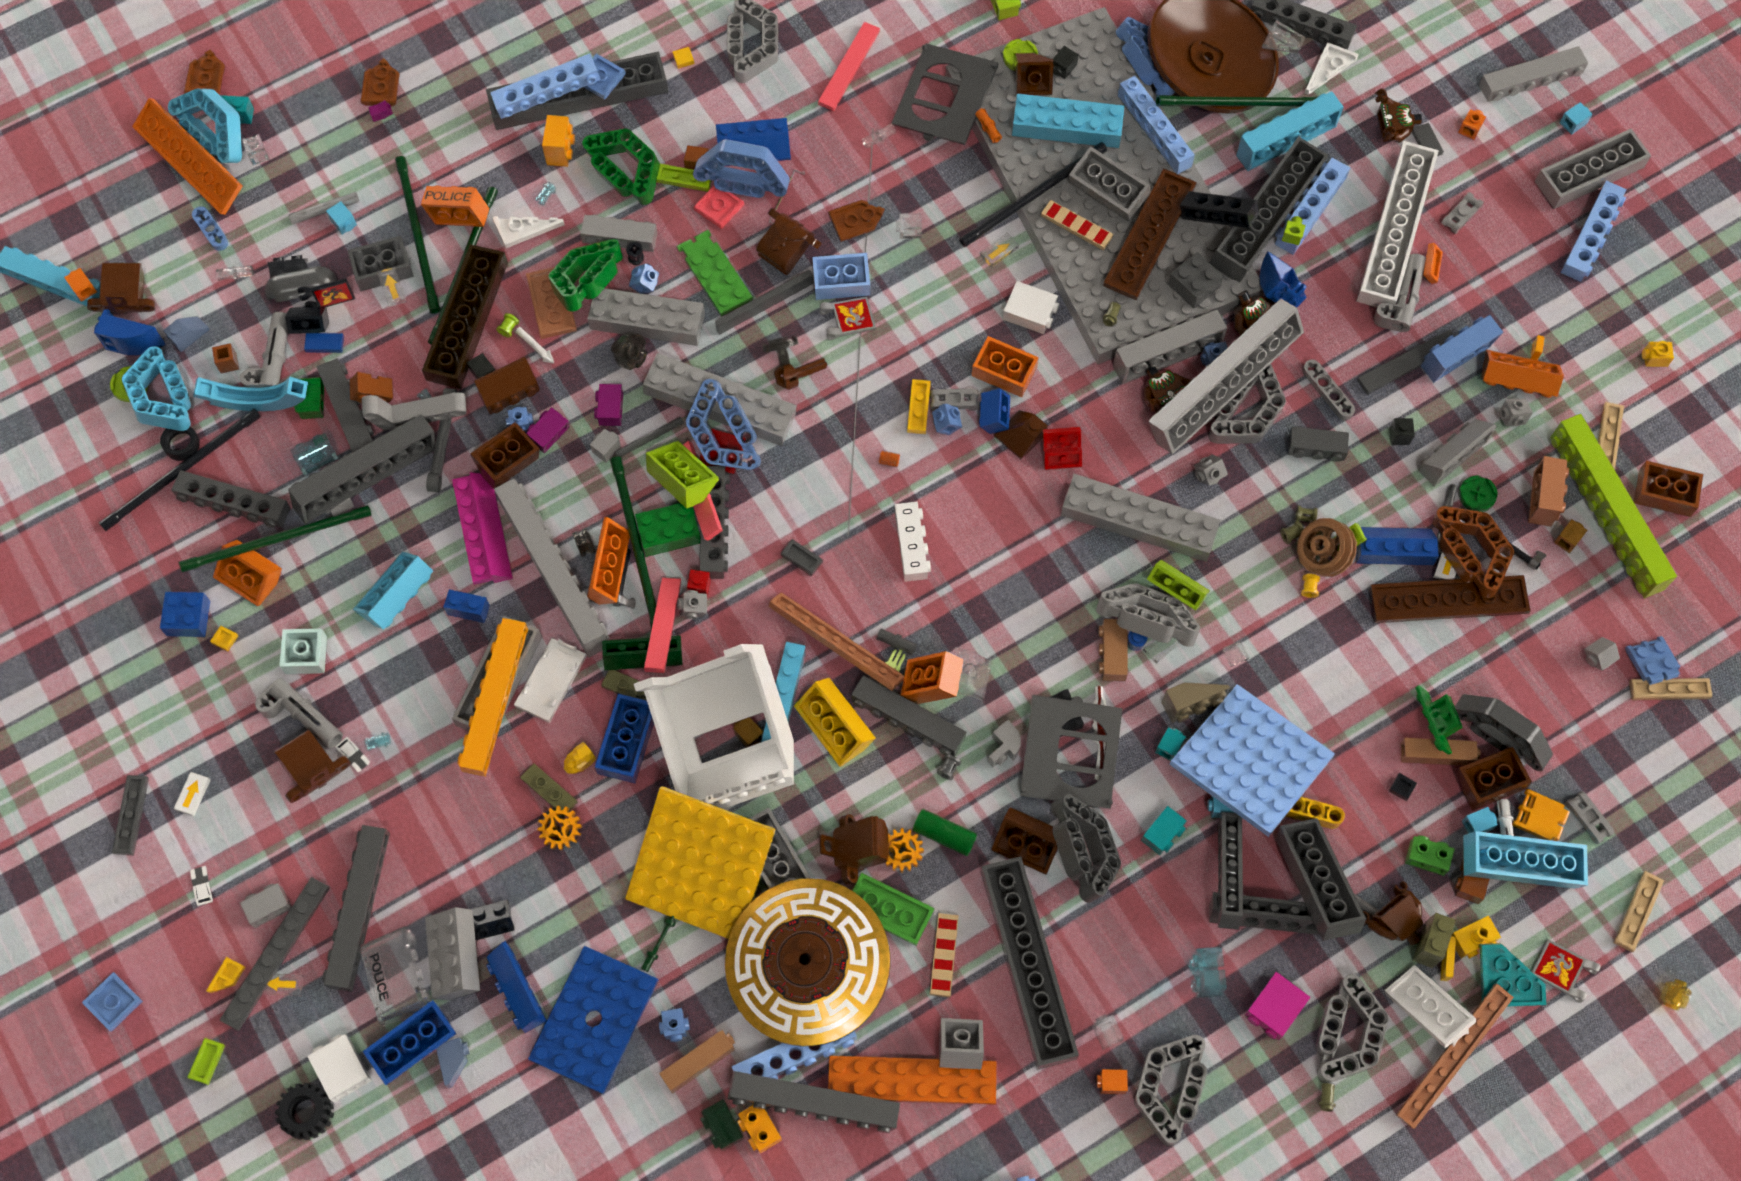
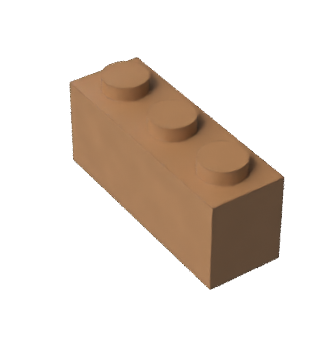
M1104 619L1103 624L1099 625V637H1102V644H1099V655H1102V662H1099V674H1102V681H1126L1128 676L1127 630L1118 626L1117 619Z

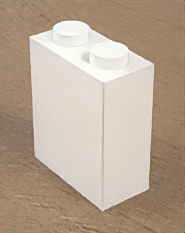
M1016 281L1004 309L1003 320L1044 334L1046 328L1050 329L1052 325V314H1056L1060 303H1057L1058 295Z
M339 1034L333 1037L329 1044L314 1048L311 1051L312 1054L307 1056L326 1094L334 1103L372 1081L351 1039L346 1034Z

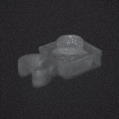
M614 870L612 878H607L606 871H603L602 877L606 885H601L602 906L623 905L622 884L616 883L619 877L617 870Z

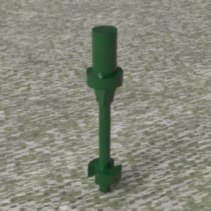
M674 916L664 920V923L667 925L652 952L647 951V958L641 967L642 970L648 972L654 960L658 959L659 956L656 953L669 928L674 927L676 924L673 922Z

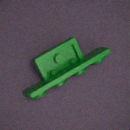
M1417 685L1415 687L1417 692L1416 698L1422 704V713L1429 722L1428 729L1435 738L1434 744L1439 751L1450 755L1452 750L1447 737L1463 728L1453 701L1449 695L1445 694L1432 702L1429 692Z

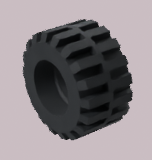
M298 1083L295 1084V1088L290 1086L287 1088L288 1093H282L280 1096L283 1099L276 1103L279 1106V1109L275 1110V1115L278 1116L276 1118L277 1123L281 1125L280 1128L296 1139L310 1140V1137H319L318 1133L323 1134L326 1131L324 1128L326 1125H331L329 1119L334 1116V1113L331 1112V1109H334L333 1104L330 1102L331 1100L325 1091L309 1083L302 1085ZM305 1100H312L315 1105V1112L312 1118L305 1123H297L295 1120L297 1106Z

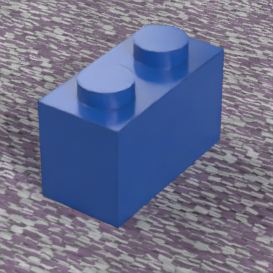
M1001 388L981 393L979 424L980 428L989 434L1009 429L1011 396Z
M449 589L443 608L448 616L485 623L490 604L486 597Z

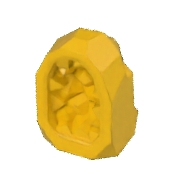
M582 742L567 755L564 760V770L568 774L583 772L596 761V757L588 746Z

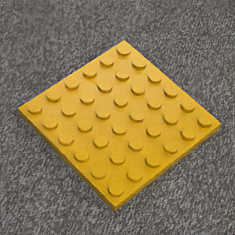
M661 786L625 899L667 916H674L675 919L729 939L737 919L753 901L776 829Z

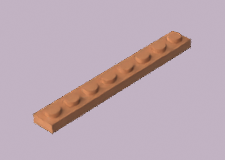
M782 592L769 602V608L891 691L903 682L904 675Z
M1498 984L1493 985L1472 1013L1476 1018V1023L1469 1028V1034L1462 1036L1454 1047L1450 1044L1443 1051L1396 1113L1398 1118L1410 1128H1416L1514 998Z

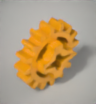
M557 806L556 811L549 808L550 813L548 815L543 813L545 819L538 821L542 824V827H538L537 830L542 832L539 836L540 839L546 838L544 841L546 846L551 843L552 849H555L558 845V848L563 850V845L570 848L571 841L577 843L575 836H581V833L577 830L582 828V825L577 824L581 819L578 816L574 817L575 811L569 812L568 807L565 806L562 810L560 806ZM558 815H565L569 818L563 820ZM557 822H559V823L562 825V827H561V829H562V831H561L562 834L557 830V829H558V823H557ZM572 828V832L568 836L569 830ZM558 836L561 841L552 840L551 837Z
M901 828L900 833H897L894 829L892 836L888 834L889 850L894 854V860L889 855L886 867L892 865V871L900 868L901 873H903L904 868H907L910 872L912 865L916 868L918 867L917 860L922 861L923 857L920 854L924 853V848H919L923 842L922 840L917 841L918 834L912 836L910 829L907 833H904L903 828ZM910 841L915 846L916 851H914V849L910 847ZM902 847H904L905 851H903L902 854H900L899 850H901Z

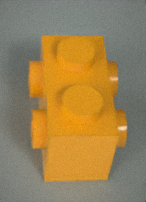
M752 1105L738 1114L740 1120L737 1123L743 1132L747 1131L751 1138L748 1139V1142L753 1151L758 1149L761 1154L782 1141L766 1110L753 1108ZM756 1117V1120L750 1121V1118ZM766 1135L767 1138L765 1140H761V1136Z

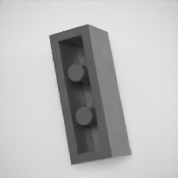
M1292 427L1289 433L1288 455H1293L1296 458L1312 457L1315 460L1331 459L1334 462L1344 461L1348 454L1349 433Z

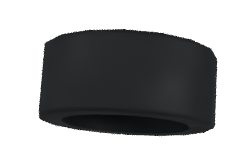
M191 427L184 431L166 428L160 437V444L166 455L171 459L184 461L198 451L200 440ZM186 433L190 436V443L184 449L174 451L170 448V441L176 435Z

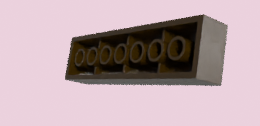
M472 244L469 245L422 368L426 381L458 389L462 388L469 370L467 362L473 359L508 265L505 252Z

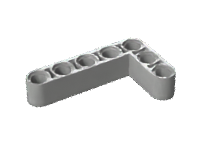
M451 393L397 405H390L374 395L362 397L363 418L383 430H392L394 427L401 426L412 417L422 415L427 422L463 416L467 413L466 397L463 393Z

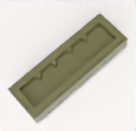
M615 670L608 671L601 684L602 688L616 694L647 701L644 691L636 692L634 684L640 681Z
M534 763L520 777L524 783L555 810L557 806H560L562 810L566 806L570 812L578 803L574 797Z

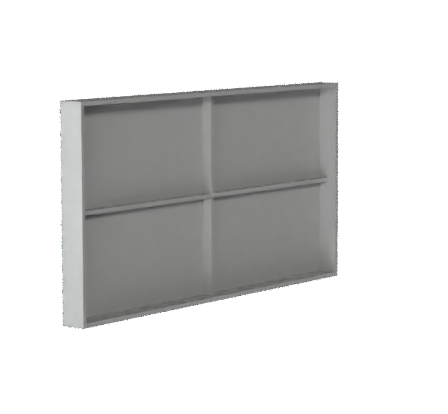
M1105 7L1020 38L1022 39L1021 41L1028 40L1032 42L1038 50V55L1053 59L1063 46L1079 54L1077 66L1066 79L1053 73L1052 95L1034 96L1124 105L1118 97L1120 83L1136 76L1152 99L1156 101V96L1151 87L1140 79L1124 55L1122 46L1125 42L1116 35L1117 28ZM1006 43L974 55L999 63L981 108H985L989 117L994 120L997 130L1002 135V139L997 143H992L988 134L983 131L978 118H976L972 130L1011 203H1014L1083 156L1090 146L1095 147V145L1012 136L1017 99L1016 72L1009 69L1003 61V51L1008 44ZM952 65L946 66V77L962 80L961 73L957 68ZM948 84L956 97L959 87ZM1125 106L1119 148L1107 147V152L1103 155L1148 183L1151 193L1163 168L1174 172V170ZM1158 106V107L1161 109V111L1164 113V115L1167 117V115L1165 114L1163 108H1162L1161 106ZM1194 163L1192 167L1178 174L1197 182L1193 192L1211 194ZM1068 176L1016 212L1097 365L1115 358L1116 350L1123 344L1129 345L1141 337L1151 336L1156 331L1162 332L1174 324L1180 325L1190 318L1200 317L1207 311L1213 312L1218 310L1220 315L1233 311L1241 305L1237 295L1245 290L1248 291L1251 297L1263 296L1264 292L1260 285V278L1253 266L1240 283L1215 268L1224 276L1221 286L1196 308L1189 305L1168 285L1171 273L1196 252L1210 262L1215 251L1230 232V226L1184 220L1181 214L1136 301L1104 287L1103 283L1148 197L1131 220L1127 221L1071 184ZM1052 200L1111 232L1113 238L1104 251L1041 217V213L1049 201ZM1116 302L1121 306L1117 315V323L1111 327L1106 326L1103 323V316L1107 313L1109 304Z

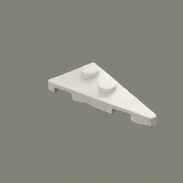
M1327 42L1305 90V94H1311L1354 63L1359 54Z
M498 216L492 217L506 248L565 225L563 219L550 217L549 220H539L538 217H510V219H499Z

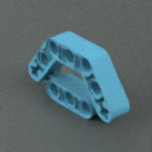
M197 88L169 101V113L176 116L180 120L179 124L212 156H217L221 163H239L241 161L240 116L215 90ZM203 110L215 122L216 134L192 114Z
M149 347L122 377L126 394L137 421L142 424L177 431L187 430L191 425L187 412L191 407V402L177 365L171 360H165L159 347ZM159 373L172 404L148 399L145 388Z

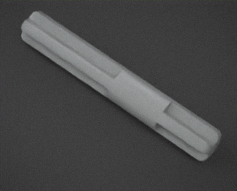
M356 192L291 213L289 214L290 222L296 224L327 213L326 210L340 201L345 206L359 202Z

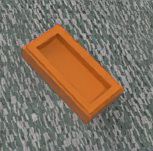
M1435 243L1428 244L1423 273L1431 284L1438 282L1443 254Z

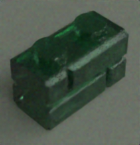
M724 1099L701 1111L704 1117L700 1118L706 1130L710 1128L713 1134L710 1139L715 1149L720 1147L721 1151H725L744 1140Z

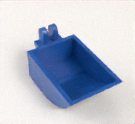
M1267 251L1260 269V285L1265 296L1275 303L1283 299L1297 308L1307 298L1304 293L1307 286L1303 283L1301 284L1293 267Z
M105 309L101 317H98L97 320L99 322L94 328V334L106 350L124 355H142L149 347L156 346L161 348L165 345V342L154 326L115 317L108 309Z

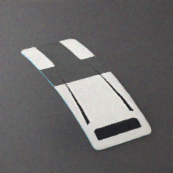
M348 737L335 746L343 756H347L357 772H360L370 763L367 757Z
M206 866L190 870L197 906L213 902Z

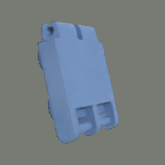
M1662 636L1657 637L1653 641H1642L1639 645L1625 647L1626 653L1643 681L1647 680L1649 685L1662 682L1664 679L1669 680L1679 677L1680 665Z

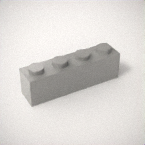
M584 215L580 234L583 243L594 244L616 239L619 242L620 248H626L630 243L637 242L642 246L643 251L654 252L657 228L656 224L651 222Z

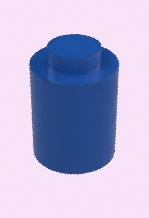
M1130 631L1127 635L1128 648L1133 651L1141 650L1146 644L1148 637Z

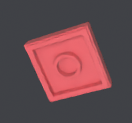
M713 185L697 202L694 210L722 229L744 206V201L732 193L716 189Z

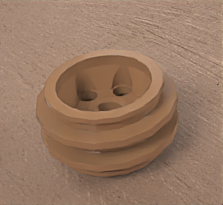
M1320 518L1309 523L1302 530L1297 541V554L1300 563L1308 571L1322 577H1334L1343 573L1353 563L1356 556L1357 541L1353 531L1346 524L1332 518ZM1333 532H1336L1337 534L1335 538L1331 537V534ZM1316 556H1320L1319 562H1317ZM1333 556L1334 559L1329 562V558Z

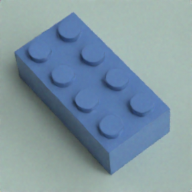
M1491 315L1485 318H1478L1470 328L1465 326L1458 332L1457 336L1451 335L1444 341L1443 345L1437 344L1429 350L1430 353L1424 357L1425 360L1421 367L1433 383L1490 348L1503 334V331Z

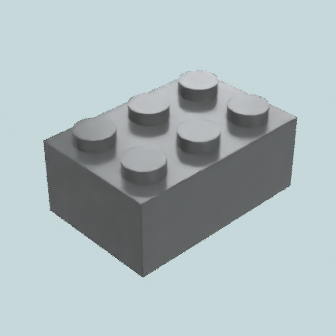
M401 235L347 250L360 292L385 285L387 273L396 281L414 277Z

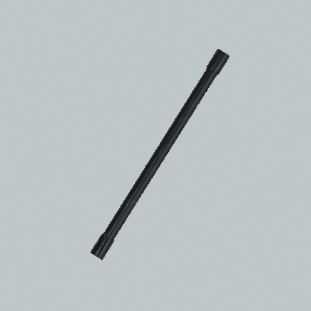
M1103 142L1093 147L1102 154L1107 152V147ZM1083 156L977 228L960 237L961 245L967 247L981 235L1067 178Z
M255 409L249 411L227 430L98 523L105 531L109 530L123 517L174 481L180 470L186 472L241 430L261 418L259 413Z

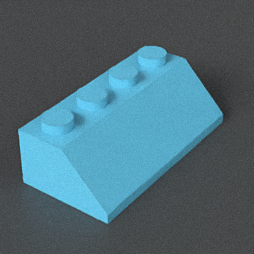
M402 551L353 610L375 627L384 630L392 624L393 618L397 613L404 610L405 604L409 599L418 593L420 586L430 579L433 570L419 556Z

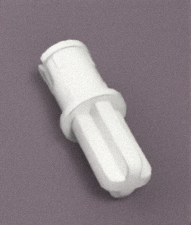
M1498 800L1499 817L1497 822L1500 824V832L1502 835H1506V832H1508V835L1514 836L1512 827L1514 819L1511 816L1509 800Z

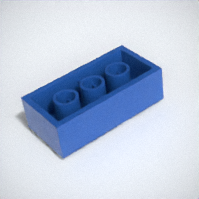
M622 694L617 695L595 764L597 774L636 784L654 726L646 700ZM627 736L630 737V739L627 740V741H624V740H623V739H626Z

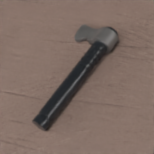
M1511 544L1514 549V555L1526 562L1527 566L1533 570H1537L1541 565L1540 562L1547 556L1545 553L1537 550V556L1532 558Z
M627 549L617 603L612 604L616 607L628 606L634 609L636 604L635 598L628 600L622 596L631 550Z

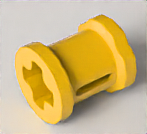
M1316 574L1303 575L1304 589L1301 591V595L1306 598L1318 597L1317 583L1320 581V576Z

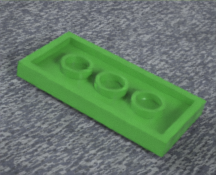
M861 873L852 891L869 904L886 932L917 946L935 908Z

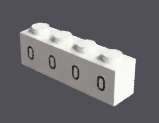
M918 502L895 504V517L904 581L927 579L928 572H931L930 560L926 561L928 545L923 542V537H926L925 525L921 526L920 521L923 519L922 508H918Z

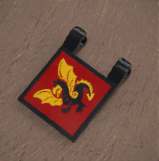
M347 278L312 288L299 287L297 290L299 294L305 293L299 296L301 301L308 300L312 295L316 302L307 301L305 307H329L355 299Z

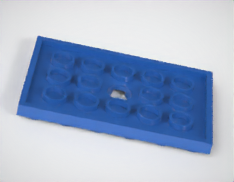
M584 946L528 1060L604 1095L659 981L658 978ZM592 1011H597L602 1016L601 1023L594 1027L588 1026L586 1016Z

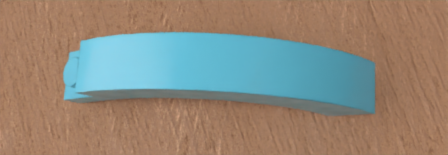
M198 377L193 397L210 401V405L228 409L276 411L301 403L306 397L308 382L289 377L278 385L248 388L226 385Z

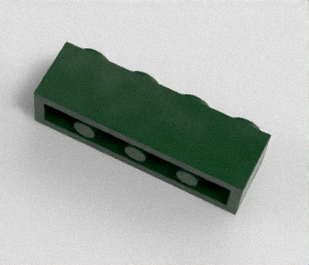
M681 635L671 636L666 666L683 665ZM650 637L602 641L604 671L644 668Z

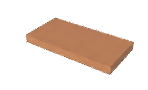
M555 267L526 273L541 339L577 331L573 312L567 311L553 292L548 275Z

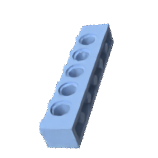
M589 53L490 93L502 119L520 111L528 110L538 104H543L548 100L561 97L571 91H576L584 86L594 84L601 79Z
M1136 76L1120 83L1118 97L1174 172L1179 174L1192 167L1195 154L1161 109L1156 106L1155 101Z
M1331 158L1328 163L1325 162L1320 169L1321 174L1314 177L1311 182L1312 187L1305 190L1302 195L1303 200L1296 203L1293 208L1294 213L1287 216L1284 221L1285 226L1283 228L1280 227L1276 232L1275 237L1277 239L1275 245L1292 255L1295 254L1346 180L1350 171L1349 166L1334 158ZM1294 216L1303 217L1302 224L1306 225L1299 245L1282 241L1287 221H1291Z
M1606 180L1561 271L1562 274L1580 282L1584 276H1589L1593 268L1590 264L1591 262L1595 263L1600 254L1597 250L1598 248L1602 249L1606 238L1603 237L1605 234L1608 235L1613 227L1610 223L1612 220H1616L1620 212L1617 208L1618 206L1622 207L1626 200L1624 194L1627 189Z
M854 1031L836 1042L820 1045L817 1051H812L809 1047L781 1043L731 1067L733 1072L737 1071L751 1074L755 1068H761L763 1070V1077L778 1079V1076L784 1073L786 1076L795 1073L797 1067L801 1065L807 1067L817 1062L816 1058L821 1056L826 1058L835 1054V1050L840 1047L846 1049L854 1045L857 1036ZM793 1050H798L801 1052V1057L793 1060L790 1058V1053ZM774 1059H780L782 1065L780 1068L774 1069L770 1066L771 1062Z

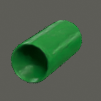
M924 808L920 811L912 829L913 832L927 839L930 838V840L938 844L940 843V845L942 844L951 850L953 849L962 855L964 854V856L969 855L977 837V833L942 818L935 813L933 814Z

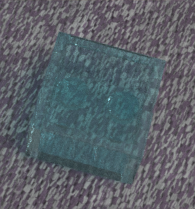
M1222 947L1198 948L1191 956V959H1189V970L1193 972L1194 980H1191L1192 992L1196 993V998L1219 997L1227 989L1225 970H1218V967L1224 966Z

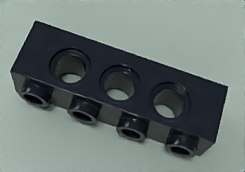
M1189 191L1180 204L1184 220L1251 228L1259 215L1257 201L1246 198Z

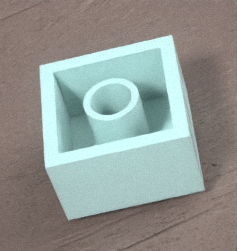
M282 629L280 668L285 674L325 673L327 636L322 629Z

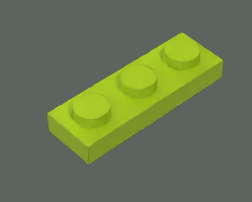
M660 164L657 176V183L706 192L710 190L712 180L698 181L693 176V169Z

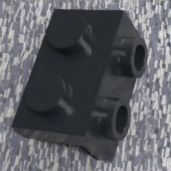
M302 255L291 256V260L285 261L284 257L273 258V262H268L270 278L278 274L306 269L308 258H302Z
M508 900L470 909L473 910L475 940L515 930Z

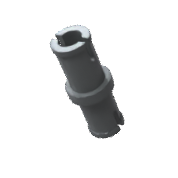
M882 628L878 632L876 639L891 645L893 649L898 648L910 655H913L917 644L902 638V635L892 634Z

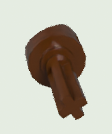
M825 358L795 369L788 363L778 367L774 371V376L779 386L790 390L798 387V379L826 369L828 365L825 362Z

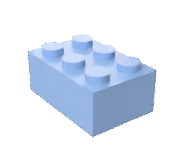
M867 253L812 257L816 300L870 296Z

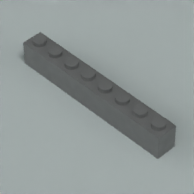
M362 825L361 831L357 833L356 842L358 845L357 849L352 853L353 865L347 874L348 886L347 890L345 889L342 894L343 907L338 911L337 921L339 923L332 936L334 944L333 948L328 952L327 961L329 964L327 970H324L322 977L324 985L329 989L353 992L390 833L386 828Z
M737 1071L732 1073L728 1100H733L732 1104L745 1106V1103L753 1104V1108L766 1110V1107L774 1108V1112L786 1114L787 1111L795 1112V1116L807 1118V1115L816 1116L815 1119L827 1122L828 1119L836 1120V1124L849 1125V1123L857 1124V1128L861 1129L875 1127L878 1132L890 1133V1130L893 1131L897 1128L900 1103Z

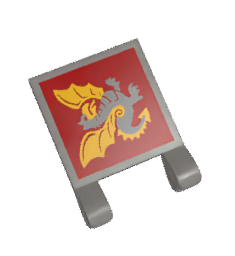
M867 296L820 304L819 311L822 315L834 312L838 328L827 329L826 336L828 340L876 330Z
M1548 939L1532 973L1544 983L1582 1003L1587 996L1586 992L1573 987L1582 968L1591 974H1596L1600 969V964L1585 959Z

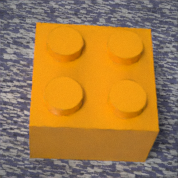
M547 115L542 142L547 165L568 167L569 160H572L573 151L571 145L575 144V134H572L573 125L570 124L569 117Z

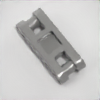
M1468 192L1464 199L1443 219L1441 224L1445 227H1450L1451 231L1457 234L1483 206L1484 202L1480 199L1477 200L1471 192ZM1470 203L1473 207L1470 208L1467 204Z
M934 389L930 391V397L932 398L930 405L933 411L942 404H949L958 407V409H969L972 411L979 409V402L977 401L979 391L977 389ZM964 397H968L970 401H964Z
M1580 791L1576 794L1575 798L1565 801L1566 807L1577 817L1595 844H1600L1603 842V838L1614 834L1612 826L1585 792ZM1583 804L1585 808L1581 809L1578 805ZM1598 824L1601 827L1600 831H1598L1595 827Z

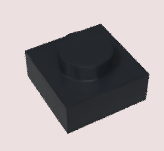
M1399 773L1389 792L1407 801L1417 782Z

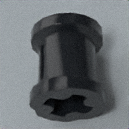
M637 242L630 243L626 247L628 261L632 265H640L644 261L643 248Z

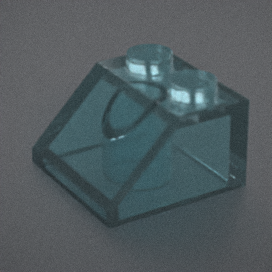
M325 433L316 435L311 440L300 443L291 449V453L303 475L338 459Z

